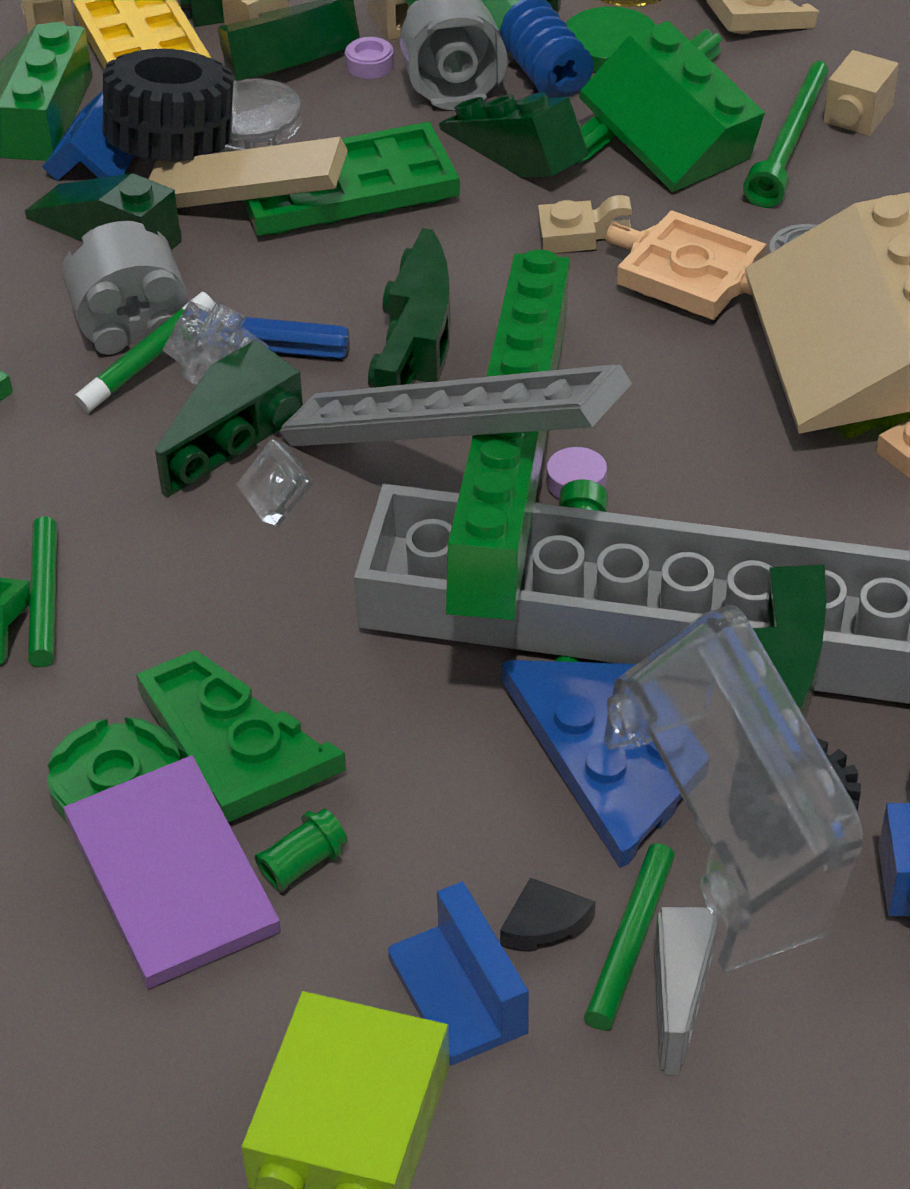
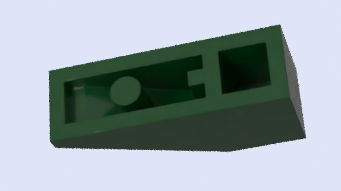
M134 173L58 184L25 210L26 219L81 242V237L90 230L117 221L138 222L144 224L146 231L156 235L159 232L166 238L171 250L182 242L175 190Z

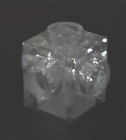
M189 301L162 351L181 364L177 372L182 377L198 385L210 365L255 339L266 347L268 345L242 327L246 318L234 309L219 302H216L214 307L210 309Z

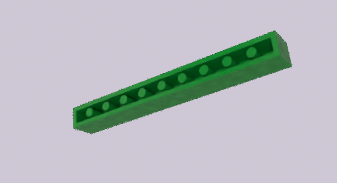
M530 250L524 254L514 253L486 377L558 370L567 317L570 257H558L555 253L547 250ZM547 430L472 436L448 541L446 615L515 620Z

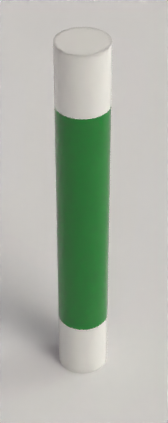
M200 292L76 393L74 398L78 405L87 413L94 410L216 310L213 300L205 292Z

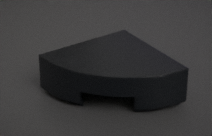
M530 877L500 930V944L512 949L529 951L536 950L537 944L556 941L566 936L572 939L580 935L593 921L596 901Z

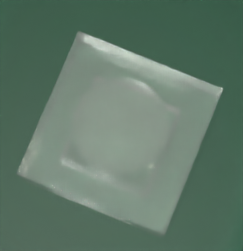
M271 439L236 485L262 521L279 527L313 484L314 480L287 445Z

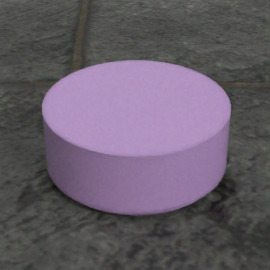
M378 37L359 38L351 42L345 49L346 69L355 77L363 79L380 78L389 74L394 68L393 46L384 39Z
M584 447L565 448L553 454L547 463V487L558 499L561 488L573 480H591L606 488L607 464L605 459L594 450Z

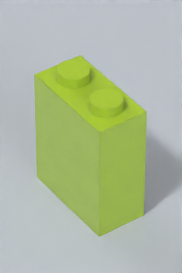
M302 991L241 1146L248 1188L410 1189L450 1068L448 1024Z

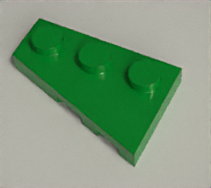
M196 649L136 674L141 696L161 727L176 743L181 758L184 759L193 755L228 822L346 771L345 752L329 741L321 745L302 732L300 721L284 710L276 714L252 697L251 687Z

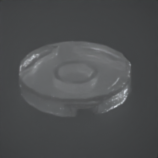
M262 78L233 82L231 140L225 147L239 150L255 148V143L268 141V146L281 144L296 133L301 126L300 97L292 88L281 82Z

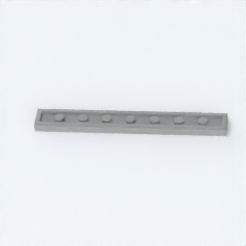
M612 364L315 393L281 426L280 432L292 447L591 428L632 385V382L621 365Z

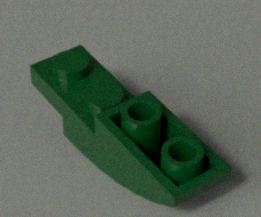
M422 228L412 249L406 248L404 250L400 263V272L396 280L388 281L385 287L382 309L384 314H389L390 324L386 336V345L382 353H375L370 362L368 385L371 388L414 384L416 380L438 382L443 372L450 345V284L447 261L442 246L432 229Z

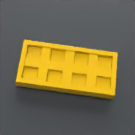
M176 0L73 1L76 19L80 26L85 27L86 37L104 69L109 61L115 60L118 56L146 49L185 50L211 58Z

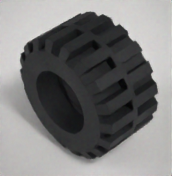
M146 49L123 54L106 64V68L103 69L102 132L104 137L107 138V142L112 146L120 148L125 153L146 159L186 161L193 160L194 156L220 152L225 148L226 144L230 143L233 76H231V71L227 67L222 66V63L204 55L185 50Z

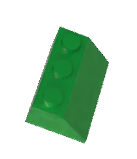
M669 20L629 35L584 85L579 94V99L672 192L751 159L765 112Z
M61 22L36 24L0 61V158L46 161L75 119L93 78L85 27L67 26Z

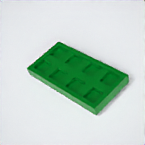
M429 121L342 138L348 151L335 189L243 200L257 236L269 233L280 234L294 228L319 223L329 224L344 218L370 213H385L395 208L420 203H435L440 199L460 196V178Z

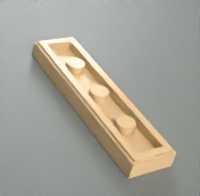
M341 137L199 155L194 156L193 160L156 161L149 180L174 189L177 208L335 189L348 150Z

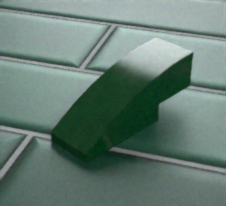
M316 0L259 13L258 18L217 27L224 64L231 71V76H233L235 81L265 75L327 56L345 49L351 42L360 38L354 0Z
M825 564L770 567L766 598L769 627L748 628L746 671L759 784H771L774 782L791 754L809 712L818 677L827 605Z

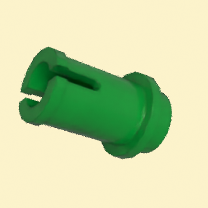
M322 809L316 814L312 811H307L301 817V825L266 850L260 851L255 855V862L260 872L276 891L283 892L287 889L288 885L324 859L328 858L335 861L340 857V848L348 842V838L340 822L329 810Z

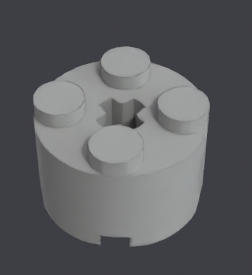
M419 0L410 5L400 32V50L414 89L430 100L433 105L445 110H455L454 107L457 104L471 98L482 97L485 100L487 98L486 94L496 83L499 86L505 76L507 51L493 16L482 0Z
M117 221L96 227L81 237L83 245L72 256L69 251L64 259L62 276L82 333L94 343L96 350L102 354H116L128 345L139 343L188 303L187 290L168 241L159 232L156 235L146 231L144 224L134 221Z

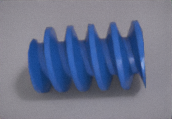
M520 0L509 9L504 16L500 28L501 38L507 51L518 62L537 90L545 92L547 97L550 98L570 97L579 92L591 78L593 59L590 52L584 48L582 42L576 38L573 31L561 20L559 14L553 10L551 4L546 0Z

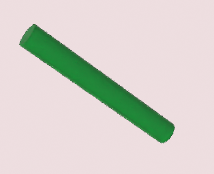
M47 516L36 518L32 524L28 661L36 667H47L54 661L57 523L53 518Z
M654 843L648 847L584 1015L585 1022L592 1028L606 1031L613 1026L675 859L674 851L667 845Z

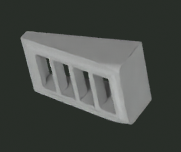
M662 907L661 912H658L654 960L660 1070H664V1075H679L681 1066L685 1063L714 954L718 921L716 919L717 911L713 908Z

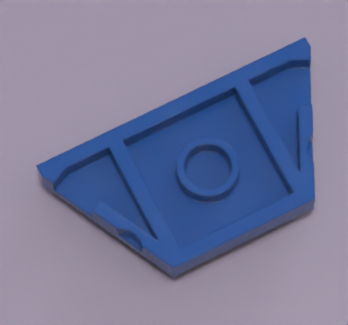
M510 660L502 663L501 681L618 867L621 868L629 865L636 857L637 846L655 826L661 829L676 813L677 803L682 798L691 796L709 776L712 758L647 664Z

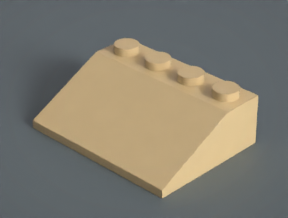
M910 192L854 203L745 268V277L798 434L910 412Z

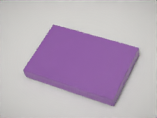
M193 755L63 807L65 820L147 990L280 933V920Z

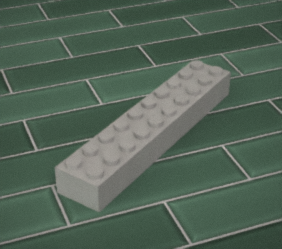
M382 484L354 575L359 628L612 663L647 664L649 668L748 681L746 671L748 628L769 627L766 606L769 568L825 564L827 605L819 671L814 690L910 704V551L535 503L515 620L446 615L448 541L459 493Z

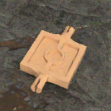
M672 210L657 225L646 230L638 231L614 221L606 233L607 244L631 251L617 266L618 285L712 320L718 316L734 297L743 293L752 295L745 277V268L766 256L767 244Z

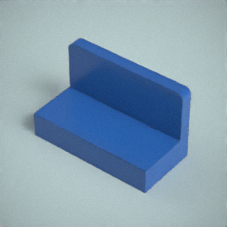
M103 90L80 110L43 164L42 168L57 181L80 161L98 178L123 175L135 155L125 153L120 148L112 146L103 135Z
M463 881L437 891V927L392 944L388 948L389 961L419 1016L423 1019L448 1024L450 1065H455L529 1033V991Z

